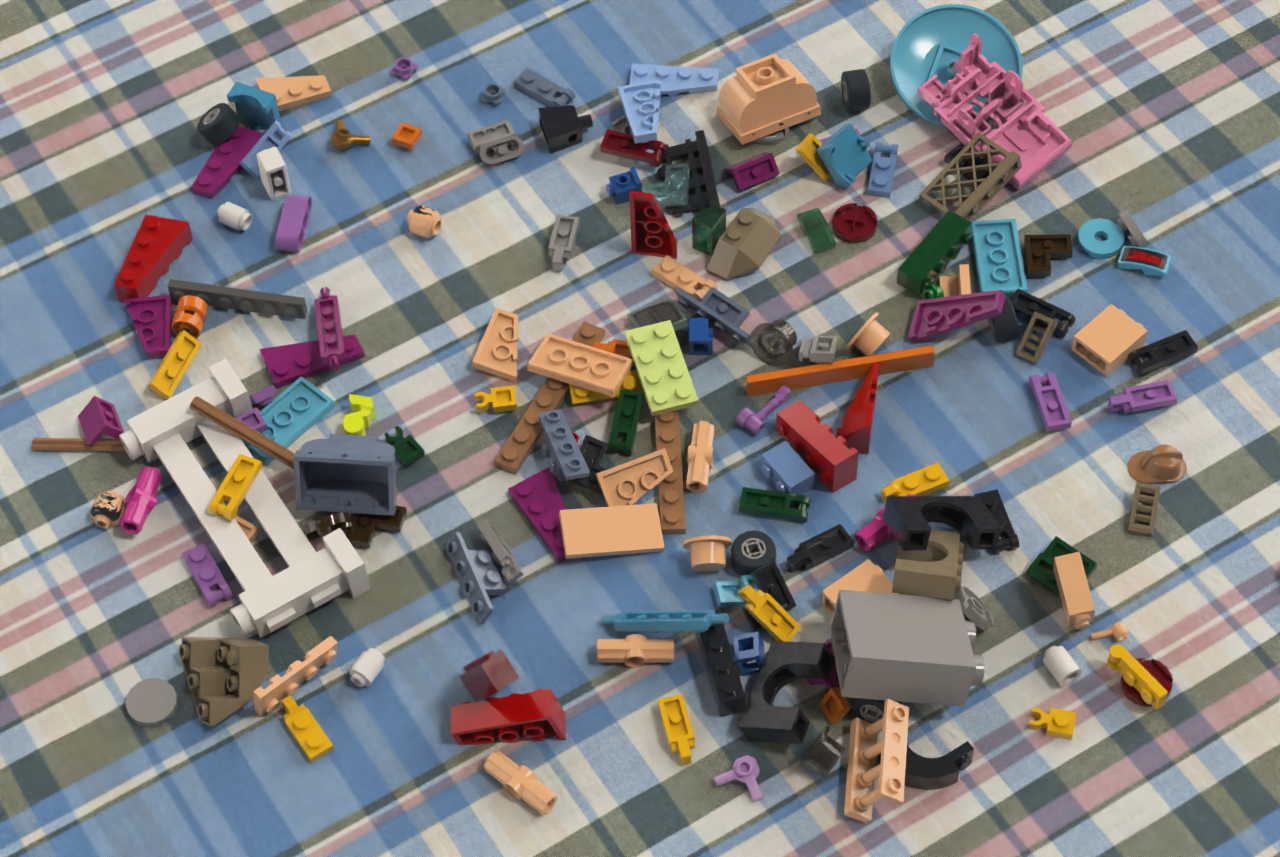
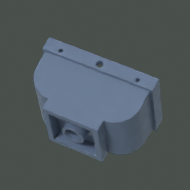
M330 434L328 439L308 441L302 445L300 450H296L294 469L297 510L395 515L397 497L395 448L392 445L379 442L376 436Z

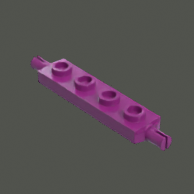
M325 287V292L324 288L320 290L321 297L314 300L320 354L323 364L329 363L331 371H335V365L336 371H338L340 368L339 361L346 359L339 301L337 295H330V289Z

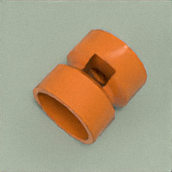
M187 295L181 297L171 324L172 332L178 335L180 331L185 330L197 339L203 328L208 304L196 296Z

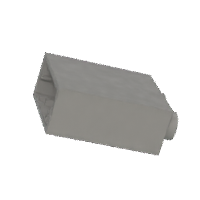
M839 589L829 631L842 697L875 700L890 699L900 702L965 707L970 687L981 686L983 682L985 664L982 655L973 654L976 628L974 622L965 621L960 600Z

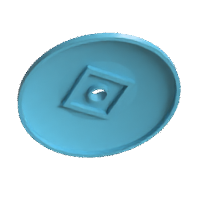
M961 4L935 6L914 16L897 35L890 57L891 78L901 100L919 117L933 124L946 127L940 121L941 116L936 117L934 115V107L921 98L917 91L922 84L934 75L938 76V81L944 86L949 79L952 80L956 77V74H952L949 71V67L954 66L955 61L960 59L961 52L969 47L970 36L973 33H976L983 42L981 54L990 64L995 61L1006 72L1012 70L1022 79L1023 65L1019 46L1011 32L1002 22L981 9ZM979 95L976 99L986 105L988 95L984 98ZM973 102L969 103L974 106L973 110L979 114L982 110L981 107ZM990 117L985 119L986 122L992 120Z

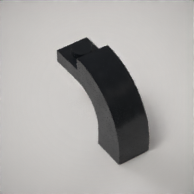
M967 741L944 756L926 758L913 752L907 745L904 785L922 790H935L958 782L959 770L966 769L972 763L974 748ZM881 753L878 755L879 764L881 762Z

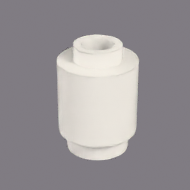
M231 202L222 204L217 211L220 223L238 231H246L252 223L253 215L247 209Z
M373 648L363 651L349 670L352 682L360 687L370 686L384 667L385 657Z

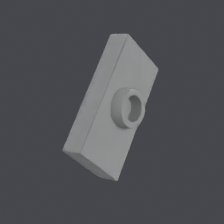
M505 120L468 132L467 138L474 153H478L484 143L508 135L516 136L509 120Z

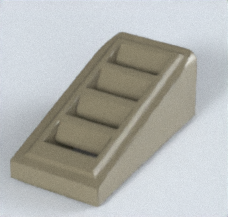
M1034 311L1015 355L1037 364L1058 321ZM1038 321L1047 324V329L1037 326ZM1037 330L1044 333L1043 338L1032 334L1033 331ZM1031 338L1040 342L1039 347L1029 343L1028 340ZM1026 346L1030 349L1035 350L1036 354L1032 355L1023 350Z
M1141 482L1136 483L1128 533L1153 536L1160 486ZM1138 502H1139V503L1150 504V505H1152V506H1147V505L1138 504ZM1136 512L1150 514V516L1137 514ZM1135 521L1146 522V523H1149V526H1148V525L1137 524V523H1134V522H1135Z

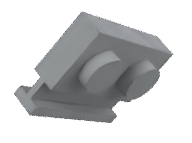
M804 335L799 351V361H803V358H810V362H816V364L834 363L838 347V337L814 336V339H807V335Z

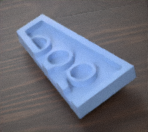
M632 64L629 85L661 79V95L668 94V97L677 96L681 92H688V94L713 92L718 89L719 69Z
M661 79L618 87V95L635 144L657 140Z

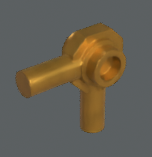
M342 120L336 121V131L331 134V141L336 149L347 150L353 144L370 145V136L353 135L349 130L345 129Z

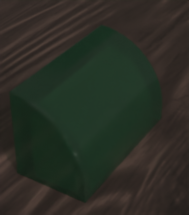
M709 207L699 211L693 217V249L712 257L719 238L726 230V209Z

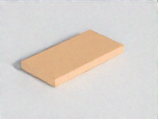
M547 334L528 362L527 371L614 397L632 369L634 362L633 359Z
M657 503L560 510L559 512L566 559L663 552L664 550Z

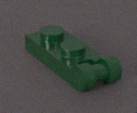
M620 389L608 442V452H616L618 450L624 451V454H633L644 393ZM618 437H627L626 442L618 441Z
M743 487L739 513L789 519L796 523L804 524L808 520L807 509L810 507L811 499L805 495ZM790 505L796 506L797 509L790 508Z

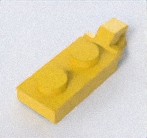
M937 462L893 480L889 486L882 489L881 497L886 504L888 496H907L909 493L916 496H925L948 487L950 480Z
M750 585L743 586L737 593L747 603L745 608L748 610V613L777 641L790 642L800 630L801 626L768 593H764L761 590L756 592Z
M683 694L658 699V708L669 748H671L672 753H679L682 765L691 764L692 754L690 749L695 748V736Z
M291 695L281 700L284 705L283 708L287 712L283 715L286 726L311 763L334 750L332 743L304 704L297 706Z

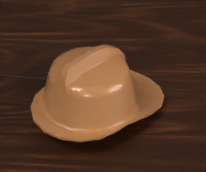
M1163 444L1158 445L1153 450L1142 451L1133 455L1128 462V471L1135 480L1142 483L1176 482L1185 476L1187 465L1183 459L1182 452L1171 445Z

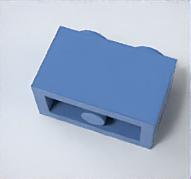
M786 441L762 454L761 471L766 478H770L775 483L778 492L802 495L814 487L815 473Z

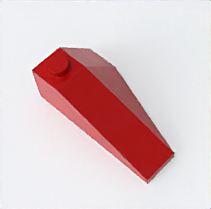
M630 191L632 254L656 257L668 255L672 259H677V239L654 194Z

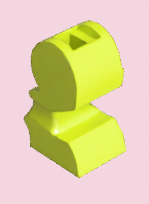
M349 394L352 413L346 414L343 419L345 435L366 436L365 428H370L372 420L376 418L372 397Z

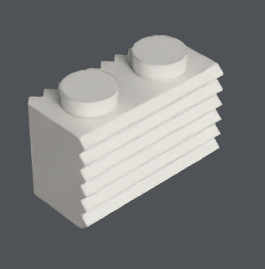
M272 147L257 153L261 180L270 199L274 201L290 195L291 187L286 163L283 157H281L278 148Z

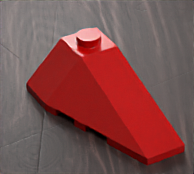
M877 362L872 366L844 415L842 427H837L836 438L842 436L847 442L845 446L849 449L854 447L859 451V454L869 455L879 375V363Z

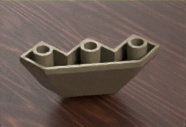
M182 637V644L179 646V657L200 722L209 726H215L254 699L253 691L261 686L269 671V645L259 641L237 638Z

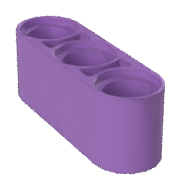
M287 195L276 233V250L301 251L312 209L311 197Z

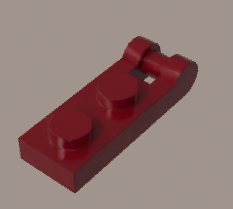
M607 129L600 146V151L610 155L646 162L653 167H659L662 162L661 156L665 153L667 145L657 140L635 144L632 135ZM648 149H649V150H653L654 152H653V153H649V152H647V151H648Z

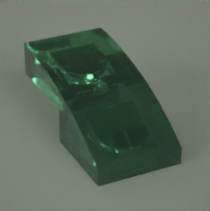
M819 208L797 214L804 236H807L813 254L836 247L832 232Z

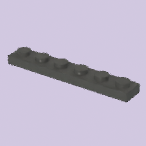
M170 279L167 286L172 301L179 302V299L183 296L191 295L201 298L208 306L286 316L292 319H305L308 312L305 298L173 279Z

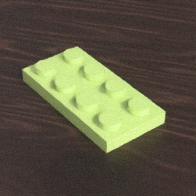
M671 320L625 331V338L651 415L656 416L698 405V397Z

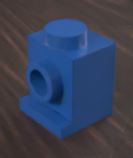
M632 167L628 172L609 177V184H606V189L609 197H613L616 205L630 201V191L642 192V183L635 167Z
M689 318V355H713V328H708V318Z
M758 632L734 637V660L742 676L759 673L765 660L764 643Z

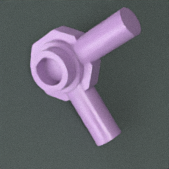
M746 755L736 759L732 770L714 777L718 787L737 779L747 784L753 802L763 799L756 781L760 768L756 759Z

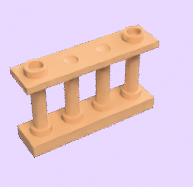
M886 699L884 702V717L873 724L860 718H855L851 721L844 815L867 823L872 820L873 803L883 797L899 804L903 803L909 707ZM883 730L882 740L877 743L878 732ZM881 753V762L876 766V756ZM879 777V788L874 790V780Z

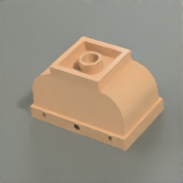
M776 54L735 68L736 76L730 78L722 86L719 93V106H717V115L742 145L821 115V106L817 102L816 91L791 61L780 59Z

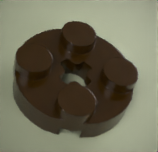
M341 512L325 516L323 520L318 522L316 520L303 525L302 528L305 536L311 542L320 539V535H328L339 528L342 531L352 528L353 523L350 513Z

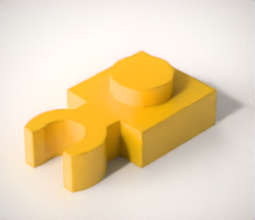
M514 385L491 388V394L484 392L474 394L475 402L483 401V403L476 404L477 412H484L492 407L494 413L518 410Z
M1032 708L1031 716L1037 717L1040 720H1030L1029 728L1032 730L1047 728L1046 735L1072 740L1077 713L1051 708L1050 714H1046L1040 708Z

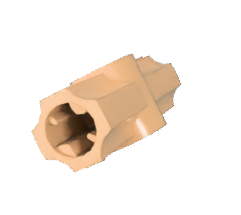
M700 421L694 424L692 443L688 448L686 488L693 493H701L707 490L710 468L712 469L714 447L712 445L715 430L714 425L707 421Z
M631 634L625 637V639H598L597 662L625 663V665L634 668L645 666L647 663H674V639H647L640 634Z
M499 750L493 752L487 758L484 770L501 782L505 790L517 800L523 799L542 815L550 812L554 807L555 802L558 800L557 795L540 783L536 775L525 765L518 766Z

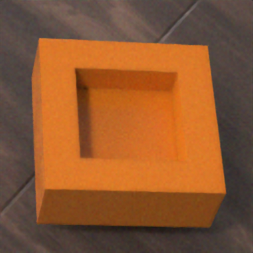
M402 122L392 136V143L413 150L422 136V129Z
M839 687L831 688L819 703L831 724L840 723L851 709V705L846 697H842Z

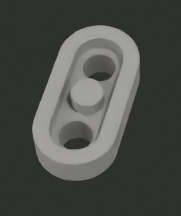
M508 135L484 143L479 149V156L484 163L496 164L519 156L523 151L524 145L518 136ZM509 142L514 143L513 150L508 149L507 145ZM488 149L493 150L491 157H488L486 154Z
M1125 209L1118 213L1120 218L1117 219V222L1123 232L1128 230L1130 235L1127 238L1131 245L1143 248L1149 246L1128 210Z

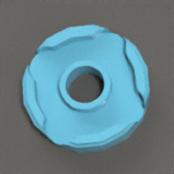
M1091 219L1085 222L1079 229L1077 242L1083 252L1085 250L1093 258H1112L1123 248L1124 233L1116 223L1108 219ZM1099 236L1104 237L1106 241H1098L1095 238Z

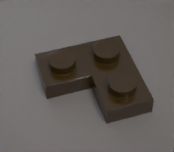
M1071 234L1024 235L1027 277H1050V258H1072Z
M396 505L395 515L354 513L352 517L353 527L348 529L346 537L354 546L370 548L377 528L401 532L407 515L406 507Z

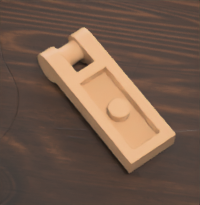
M668 255L652 269L653 276L675 290L680 288L698 301H701L712 287L717 289V285L712 280L704 279Z

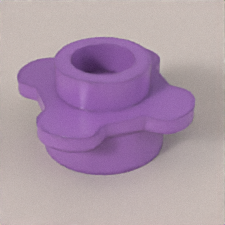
M400 58L395 62L392 74L399 75L403 79H409L412 72L417 70V64L412 63L409 58Z

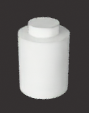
M1052 646L1045 651L1043 663L1060 686L1071 684L1081 675V669L1063 646Z

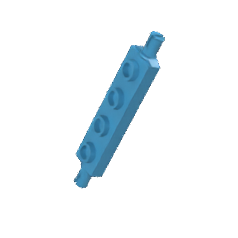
M715 610L628 611L616 615L602 616L603 626L614 625L615 631H626L628 634L639 631H648L649 633L671 631L672 633H680L692 630L695 633H702L707 631L711 625L727 624L729 622L727 613L716 614Z

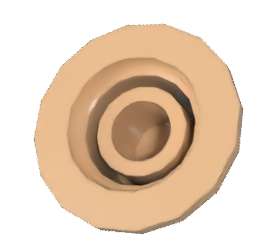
M876 312L851 339L846 349L849 350L855 346L865 356L874 355L891 334L876 321L879 313Z
M709 535L692 537L683 541V548L690 550L691 569L696 571H715L726 567L725 548L732 545V539L729 537Z

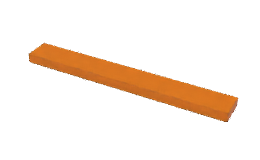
M933 346L834 361V363H822L746 376L747 396L750 397L778 392L783 385L792 390L865 378L875 362L879 363V375L934 366L935 350Z

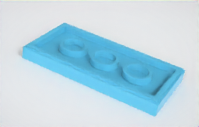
M1016 219L970 221L972 222L971 233H973L971 241L980 292L1002 290L1005 297H1012L1017 289L1028 293Z
M301 376L260 411L268 427V430L261 434L288 448L336 406L335 401ZM241 439L249 452L265 465H269L275 459Z

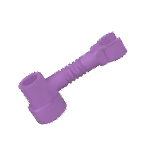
M783 385L769 403L758 413H754L748 407L743 409L736 418V423L742 428H748L755 435H758L765 426L762 421L791 397L789 393L792 390Z

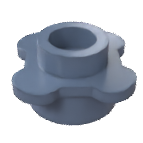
M495 83L488 84L484 88V95L481 96V101L499 105L502 103L501 98L505 94V89Z

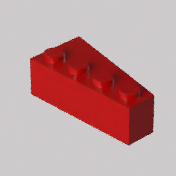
M145 214L114 284L119 302L125 303L124 299L148 297L158 285V279L162 275L165 276L169 271V265L174 259L180 257L186 244L189 245L193 240L189 222Z

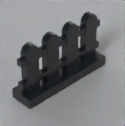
M704 130L695 132V141L687 139L685 143L671 147L666 144V151L661 156V164L666 163V165L658 169L659 178L664 181L670 180L669 183L662 185L661 191L664 197H673V200L667 201L664 205L666 213L669 215L676 214L679 217L683 216L682 212L695 209L704 211L707 206H711L713 214L722 212ZM689 157V160L672 164V161ZM691 174H692V177H689V178H685V179H681V180H677V181H676V179H675V178H678V177H682V176H686V175H691ZM696 192L694 195L679 198V195Z

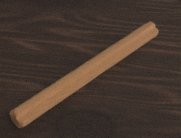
M196 396L192 400L190 409L294 469L295 453L202 398Z
M34 438L32 441L33 450L125 451L121 441L118 439H99L93 447L88 446L86 438Z

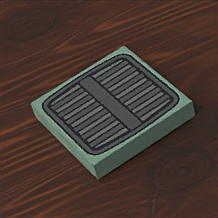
M671 299L627 314L628 321L634 328L671 320L674 332L688 327L686 317Z

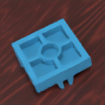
M236 82L227 94L228 102H235L237 115L240 119L250 122L248 129L252 130L254 125H256L254 131H259L262 127L268 128L275 120L281 123L275 94Z
M845 124L816 150L838 187L851 186L856 181L854 177L873 161L866 149L870 146V143H863L867 138L858 136L852 124Z

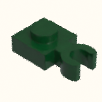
M399 426L395 427L397 436L391 437L387 432L385 433L386 442L395 448V457L405 468L425 456L424 449L411 435L404 438L403 431Z

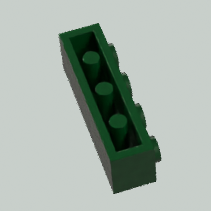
M948 210L898 268L897 284L920 296L925 289H928L929 284L934 283L938 274L942 275L949 261L956 259L961 247L970 242L973 233H971L972 222Z

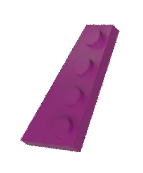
M239 126L229 139L217 145L192 184V193L213 199L231 181L230 178L235 173H240L244 169L239 163L264 133Z
M1002 290L918 300L908 339L913 344L1001 315L1005 294Z
M356 334L343 336L346 359L340 360L339 366L364 358V351ZM319 340L259 349L276 389L294 383L301 376L306 379L330 370L329 363H322Z
M548 467L508 488V492L556 560L561 563L566 560L559 512L560 510H566L553 473L550 472Z

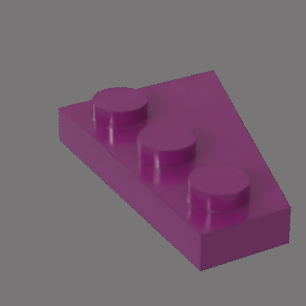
M171 295L124 299L147 357H165L172 341Z

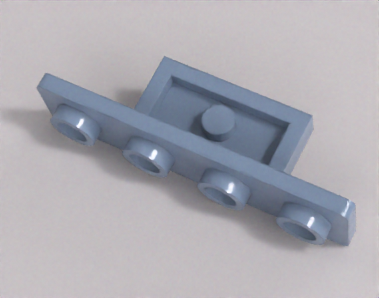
M714 287L708 291L701 301L693 298L680 288L675 290L678 297L677 301L684 308H692L696 311L695 313L698 317L708 318L714 323L713 325L722 333L726 331L730 333L733 340L738 344L743 345L745 343L749 347L754 344L751 336L739 328L750 315L746 308Z
M558 409L539 413V420L545 431V442L541 445L544 457H548L550 472L555 473L558 482L588 477L590 471L562 410Z
M454 532L446 544V551L472 607L473 614L479 624H484L493 612V606L488 596L503 595L506 587L490 551L468 550L461 533Z

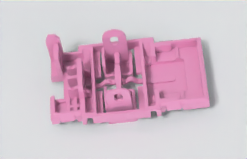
M973 33L970 36L969 47L961 52L960 59L954 63V67L959 71L956 77L952 80L949 79L944 86L938 81V76L934 75L918 88L917 94L930 106L934 107V115L936 117L940 115V121L964 145H967L979 132L1008 152L1014 151L1020 155L1022 168L1009 180L1017 190H1020L1072 147L1073 142L1047 115H1044L1045 108L1023 88L1022 80L1014 71L1008 70L1006 72L997 62L994 61L991 64L981 54L983 43L981 38L976 33ZM979 95L982 98L988 95L986 99V105L982 101H978L976 98ZM970 102L981 107L982 110L979 114L973 110L974 106L970 105ZM990 117L992 120H995L999 128L997 130L994 128L991 131V126L985 119ZM979 142L974 147V152L987 151V146ZM993 155L991 156V164L1001 163L1005 157ZM988 156L981 157V159L986 162L988 161Z

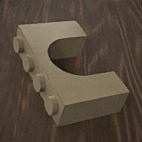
M931 529L926 550L903 551L898 544L892 593L954 600L955 591H960L964 543L960 542V533Z

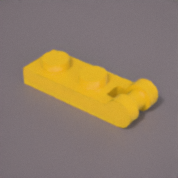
M239 454L209 505V513L214 515L222 514L224 518L234 520L240 504L263 467L262 462ZM224 500L230 501L227 506L223 505Z
M1119 644L1113 645L1110 648L1107 660L1108 668L1118 670L1123 675L1125 682L1130 686H1134L1141 694L1142 699L1147 704H1151L1156 710L1165 705L1168 694L1167 690L1123 646Z

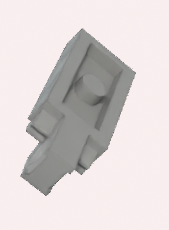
M556 216L548 247V256L552 259V271L561 272L564 260L569 261L580 223L579 217Z
M482 520L477 524L482 532L479 535L488 547L491 546L493 550L491 553L492 557L499 565L503 566L501 573L508 581L514 583L524 575L517 564L518 561L497 528L488 521Z

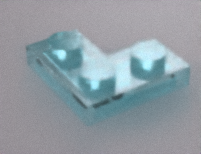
M689 164L666 165L665 183L643 184L642 193L654 194L660 207L688 205Z

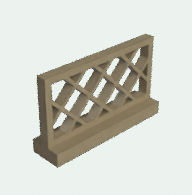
M978 132L919 195L920 199L944 215L949 210L946 208V203L959 201L960 206L954 213L972 221L1022 168L1020 155L1014 151L1008 152ZM979 142H982L987 146V151L974 152V147ZM1002 155L1005 157L1001 163L991 164V156ZM988 156L989 164L975 166V158ZM972 158V166L959 168V163L962 159ZM989 170L987 178L976 179V171ZM973 172L974 180L960 182V173ZM957 174L958 182L944 184V178L947 175ZM974 186L975 190L971 194H961V187ZM958 188L959 196L945 197V189ZM942 190L943 198L932 199L928 195L932 191Z

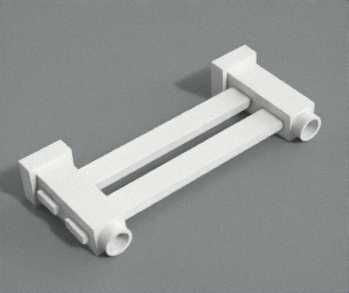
M225 358L208 367L211 374L210 378L127 420L130 429L120 434L119 438L132 461L144 455L149 463L159 457L244 590V592L238 595L241 604L230 609L236 626L243 636L256 630L259 637L262 638L347 590L354 599L371 588L365 564L341 528L324 536L325 548L316 552L262 470H260L244 500L288 566L287 569L272 576L235 519H226L222 514L214 515L209 513V505L217 490L186 443L202 435L227 474L239 454L253 458L241 438L190 409V404L196 396L234 418L253 409L247 389Z

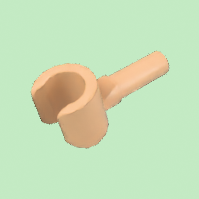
M1116 622L1110 629L1090 635L1092 640L1114 635L1116 640L1120 642L1128 638V630L1123 623Z

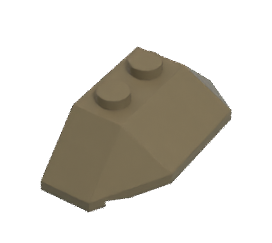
M742 208L719 238L707 272L725 281H729L733 277L742 276L759 269L781 239V233L773 216L755 208Z

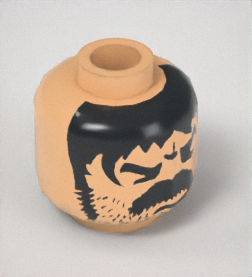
M419 205L408 213L407 222L412 233L424 238H430L439 233L442 227V219L438 211Z
M114 491L100 493L96 497L90 511L95 524L105 529L118 526L126 509L124 498Z

